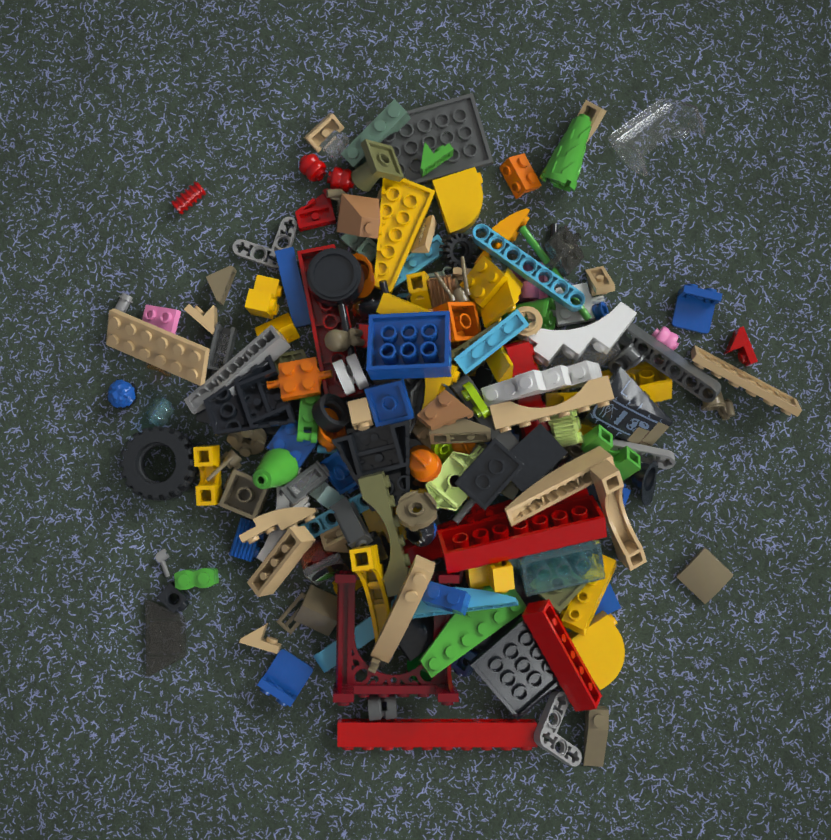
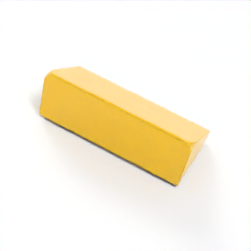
M502 346L485 359L497 382L510 379L513 375V363Z

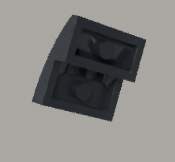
M430 617L413 618L398 645L409 662L424 652L433 642L434 623Z

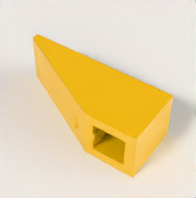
M425 271L407 274L408 291L412 294L410 297L411 303L425 309H432L427 283L428 278H430Z

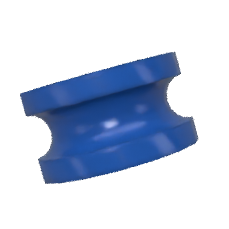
M604 302L592 306L593 315L598 321L609 314Z

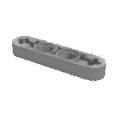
M613 439V448L611 450H618V448L621 450L628 446L641 456V463L650 464L653 461H657L658 468L670 469L675 465V455L670 450ZM645 453L652 454L649 458H645L642 455Z

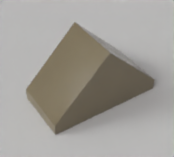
M228 266L206 276L216 301L223 306L237 272L233 266Z

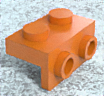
M525 153L509 157L499 167L516 199L520 198L524 193L536 190L542 186Z

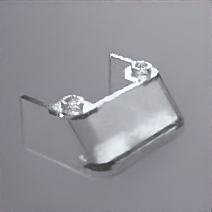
M664 98L658 100L608 137L611 148L629 170L647 176L648 172L644 157L647 153L669 137L682 139L691 131L702 135L706 132L697 106Z

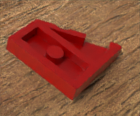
M328 188L324 189L323 194L316 199L312 198L307 205L295 212L300 232L336 223L331 199L326 196Z

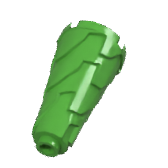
M579 114L575 119H572L545 169L541 172L539 178L543 182H546L548 178L550 183L556 188L568 192L575 191L586 150V143L592 128L589 116Z

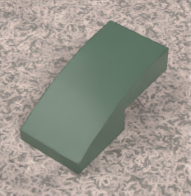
M345 233L339 238L354 252L366 256L370 262L376 257L377 244L370 238Z

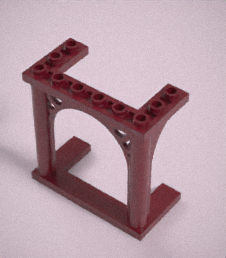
M336 570V682H334L333 703H337L338 706H348L350 703H354V694H358V697L361 698L369 697L370 694H378V697L383 698L389 697V694H397L398 697H409V694H417L418 697H429V694H434L437 701L441 702V705L449 706L453 705V702H459V693L452 683L451 664L432 677L430 681H425L421 678L420 671L424 669L421 664L409 672L395 675L378 671L374 674L368 671L369 665L361 658L355 644L354 635L355 583L360 578L352 570ZM434 571L431 580H434L435 583L452 587V583L459 584L460 575L455 572L447 574V571ZM452 614L434 616L433 640L442 631L441 629L450 620ZM353 660H358L359 665L352 669V665H354ZM366 669L368 672L367 677L362 681H356L355 674L357 671ZM371 676L378 677L377 682H375V680L369 682ZM416 676L419 682H416L415 680H412V682H410L409 677ZM395 677L397 679L396 682H391V678Z

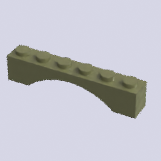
M384 471L361 476L358 482L363 500L377 511L385 523L389 534L390 560L383 579L387 595L391 597L398 595L409 572L408 566L411 563L409 554L404 552L403 546H406L403 534H400L398 528L401 526V523L394 513L393 507H396L393 495H390L388 489L391 487L388 475L385 476Z

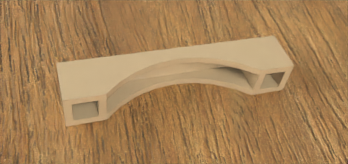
M607 375L588 380L576 395L555 406L530 408L506 401L490 405L489 410L494 430H499L500 433L511 431L512 426L519 425V428L530 426L531 421L539 420V423L550 421L551 416L558 415L559 418L571 415L570 411L578 410V413L589 411L590 406L597 405L598 408L610 405L609 401L614 399V395Z
M606 459L589 470L618 560L632 571L646 563L647 560L643 547L625 511L622 497L624 484L620 471Z

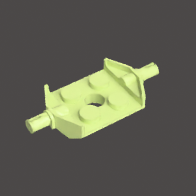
M480 445L470 455L453 451L442 464L438 477L424 485L427 493L435 499L437 509L443 508L457 511L466 500L468 495L459 487H453L449 481L453 475L460 477L484 450V448L481 449Z

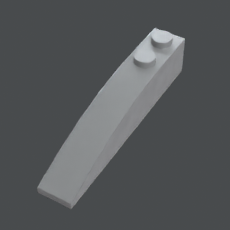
M270 325L207 379L205 384L199 386L184 399L191 413L196 414L204 410L206 407L203 400L222 387H227L233 383L235 378L249 372L251 367L265 361L267 356L271 355L273 361L277 360L291 348L290 344L276 328Z

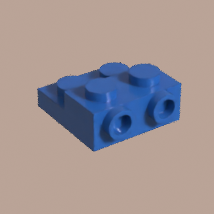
M338 450L319 462L328 468V474L330 475L328 479L340 495L346 491L350 494L359 488Z

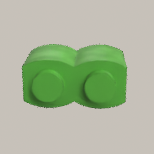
M214 567L198 570L186 569L174 574L175 588L179 590H187L194 587L208 588L219 583L218 569Z

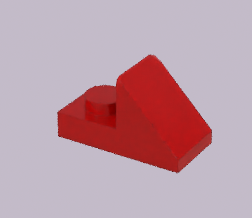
M744 326L736 329L724 354L738 350V359L742 364L744 363L745 367L758 362Z

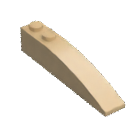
M598 446L547 474L505 508L509 524L514 526L594 484L589 469L606 459L615 466L612 455L601 446Z
M416 555L370 656L386 663L390 662L432 578L435 562Z

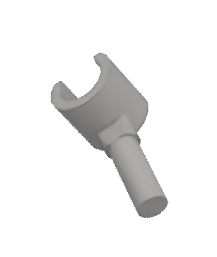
M162 549L156 554L155 558L161 564L165 577H169L170 574L165 560L170 556L168 553L166 554V549Z

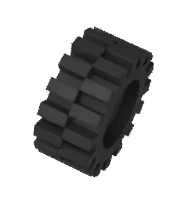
M452 233L445 236L447 239L441 241L444 245L439 246V248H442V251H439V255H443L441 260L445 261L444 264L452 268H461L460 258L463 256L466 267L472 263L470 260L475 258L472 254L476 253V250H473V247H476L475 243H471L473 239L468 238L469 235L463 233ZM457 243L462 247V254L459 258L454 257L453 254L454 245Z

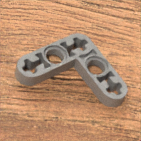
M285 217L280 223L271 249L239 239L234 242L233 251L240 258L278 270V263L274 265V261L271 259L265 262L268 258V252L270 257L276 258L275 251L292 247L298 230V223L293 217ZM290 222H292V225L294 226V228H290L288 231V234L291 235V237L286 235L287 227L285 226V224H289ZM279 240H288L287 247L280 248L278 246ZM242 244H244V247L246 249H251L250 256H248L249 253L244 250H242L241 253H239L237 247H241ZM257 250L264 251L262 259L254 257Z
M554 691L550 694L536 727L534 741L539 747L565 765L578 766L582 759L580 750L557 734L568 707V697L565 692ZM551 713L554 715V722L552 724L549 723V715ZM543 734H544V737H545V738L550 739V740H549V741H544V738L542 737ZM559 741L561 748L560 751L557 753L555 750V745ZM567 752H568V753H571V755L573 756V759H572L571 756L566 755V753H567Z

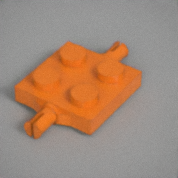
M311 357L279 363L278 380L267 381L266 383L268 390L279 387L281 399L285 402L321 395L320 386L322 379L333 378L332 369L320 372L317 358Z

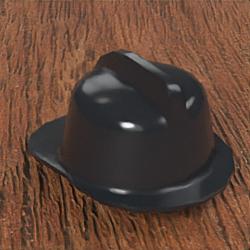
M653 461L650 464L641 463V469L631 475L632 484L641 491L642 502L645 506L649 505L653 499L658 470L657 461Z

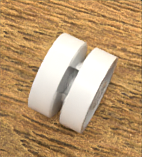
M355 353L346 357L347 366L342 359L332 363L346 396L356 392L355 383L360 390L369 387Z

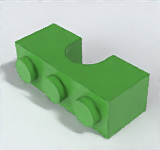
M600 424L582 436V450L584 453L601 446L612 455L615 467L619 469L623 481L641 469V456L630 447L625 446L621 450H611L613 448V434Z

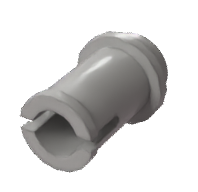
M122 293V295L118 296L120 298L114 309L126 313L130 303H133V297Z

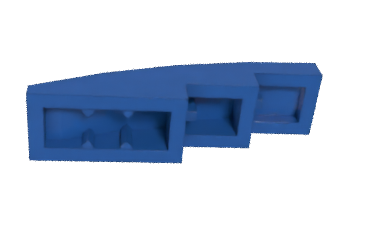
M294 247L277 250L275 255L292 321L296 328L311 325L305 290Z

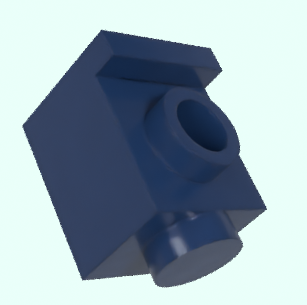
M472 648L451 664L454 672L461 677L470 676L473 668L469 664H465L464 659L466 658L471 661L480 652Z

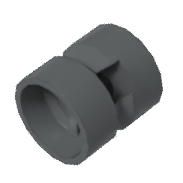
M370 694L368 697L369 721H380L382 717H385L386 720L398 719L396 694H389V697L384 698L378 697V694ZM382 702H387V711L382 710Z

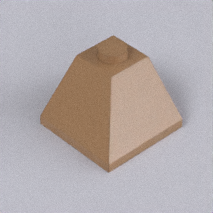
M341 193L336 232L378 239L380 226L379 199Z

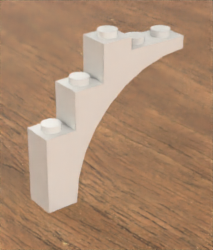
M620 302L609 314L585 327L571 330H548L541 328L536 335L533 334L527 337L517 334L516 336L533 345L535 353L533 360L537 364L548 367L560 350L569 359L577 361L587 347L592 344L596 351L607 355L632 323L637 312Z
M586 360L570 366L558 365L543 371L531 370L516 375L514 378L483 387L481 391L484 402L489 408L490 405L537 394L583 387L588 380L603 376L599 363Z

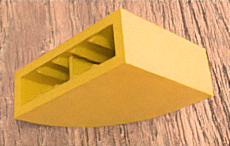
M475 167L432 180V188L435 190V197L448 235L467 231L476 222L480 214L483 202L481 186L483 179L481 173H477Z
M604 611L593 617L585 636L575 631L568 633L596 686L600 690L608 686L618 676L625 657L624 642L615 626L617 621L611 613L608 615Z

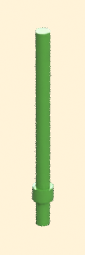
M525 225L521 227L519 231L545 267L564 279ZM574 297L570 299L573 305L580 304V300L578 298ZM583 304L582 309L578 312L585 321H588L592 316Z

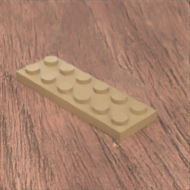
M117 309L109 310L107 346L199 386L205 384L209 348Z
M696 345L692 348V361H694L693 364L698 368L709 369L715 377L720 379L722 377L726 378L732 386L736 388L741 386L746 389L745 392L749 395L763 398V402L770 406L776 405L780 407V410L789 416L793 414L798 417L802 409L797 399Z

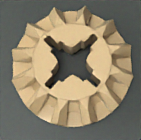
M530 306L518 308L524 318L526 315L528 321H532L529 323L528 328L519 333V336L529 337L533 334L536 335L543 323L540 312Z

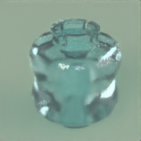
M163 397L161 400L155 398L151 406L146 410V414L149 416L147 420L156 426H159V423L166 425L169 417L175 412V409L171 407L173 403Z

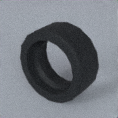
M324 394L312 407V416L316 424L327 432H339L351 418L347 403L335 394ZM324 406H328L331 409H333L336 412L339 421L331 418L327 414Z

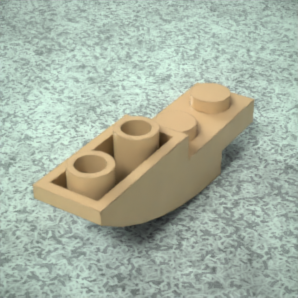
M290 507L262 514L253 519L256 527L239 535L242 543L248 542L252 544L260 539L259 536L266 532L268 535L278 530L276 526H279L281 531H285L289 527H297V524L302 521L308 523L316 518L315 514L319 513L318 509L308 507Z

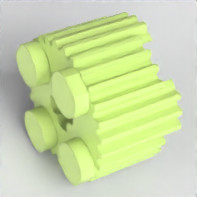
M577 410L570 411L571 415L559 418L558 415L551 416V420L548 421L553 437L562 447L583 443L582 433L578 432L581 428L580 418L575 417L577 416Z

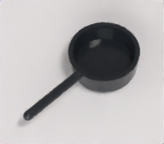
M328 248L316 254L311 260L307 270V284L310 293L319 303L328 307H338L342 330L348 332L350 326L345 306L355 301L361 294L365 282L364 271L361 264L350 252L340 248ZM352 345L347 349L348 356L355 353L354 346Z

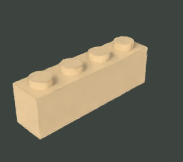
M305 526L289 527L248 580V585L257 597L274 594L316 541Z

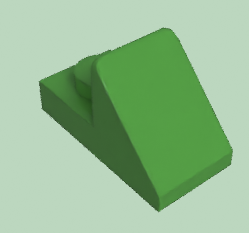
M424 143L420 167L422 177L453 156L454 149L450 143L446 146L441 145L435 150V153Z

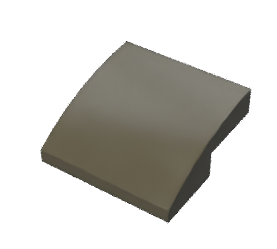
M704 547L676 577L706 604L733 577V573Z

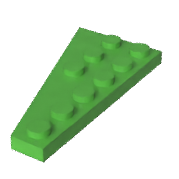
M484 586L483 589H480L494 592L491 586ZM515 589L500 594L515 597L518 600L519 606L466 612L465 616L456 613L452 614L450 620L441 629L442 631L419 659L430 678L524 612L527 606Z

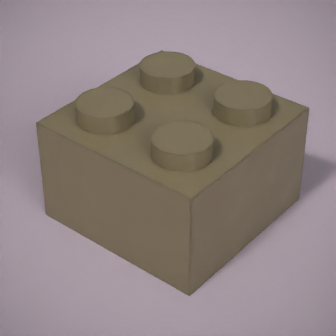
M234 469L218 506L253 520L261 515L272 488L260 489L253 483V476Z

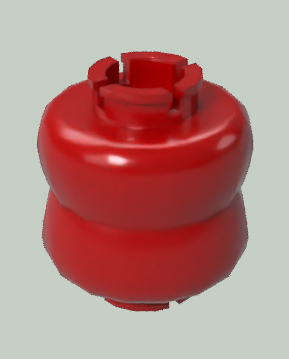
M306 154L300 159L299 171L309 181H320L325 177L326 164L319 160L315 154Z
M334 167L333 172L329 171L327 183H330V188L342 189L346 193L349 192L350 187L354 188V182L351 178L352 170Z

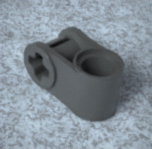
M632 342L623 348L608 364L612 374L615 373L620 365L626 372L637 366L645 358L643 354L641 355L633 347L634 344Z

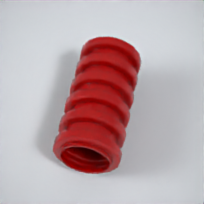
M194 181L193 186L190 185L188 190L185 189L184 193H180L181 196L179 198L176 197L175 201H171L174 208L183 215V211H188L189 206L192 207L194 202L197 203V199H202L201 196L206 195L205 190L198 182Z

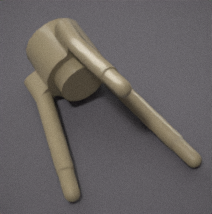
M463 256L460 259L464 288H460L457 278L454 277L457 289L452 294L437 272L434 273L449 296L450 302H470L469 296L471 293L468 287L466 265Z
M232 449L229 452L226 451L220 457V462L222 461L223 463L206 480L210 481L225 466L229 469L234 467L233 470H238L242 466L240 462L243 459ZM232 472L230 473L228 479L226 480V482H225V484H224V486H223V489L226 488V486H227V484H228V481H229V479H230V477H231Z

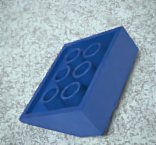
M449 311L369 315L366 371L371 380L451 377L452 355Z

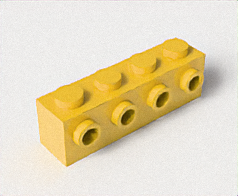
M596 551L593 552L592 557L588 556L585 562L589 565V571L585 569L587 573L585 575L579 574L578 576L586 583V586L569 603L568 607L562 610L560 615L564 627L585 636L616 569L615 559Z

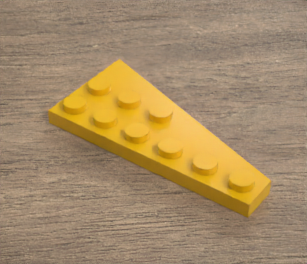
M383 178L380 226L374 273L375 288L380 289L379 281L386 280L389 293L392 294L435 196V190L405 178L400 182Z

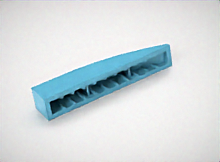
M453 587L467 591L471 596L467 612L519 606L518 600L515 597L474 588ZM421 599L412 619L454 613L426 605Z

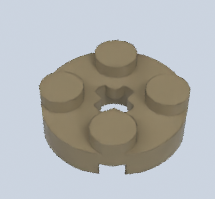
M262 428L228 434L227 442L235 450L239 451L240 455L248 457L250 454H258L264 450L267 434Z
M410 491L404 494L398 501L396 508L397 518L410 531L425 528L437 518L436 501L429 493L424 492L423 494L418 493V491ZM414 507H416L417 509L422 508L420 512H413Z

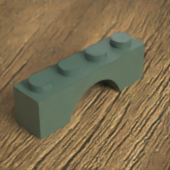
M394 99L352 141L341 155L355 169L361 166L367 160L360 143L364 139L381 143L390 134L398 132L411 119L408 112Z

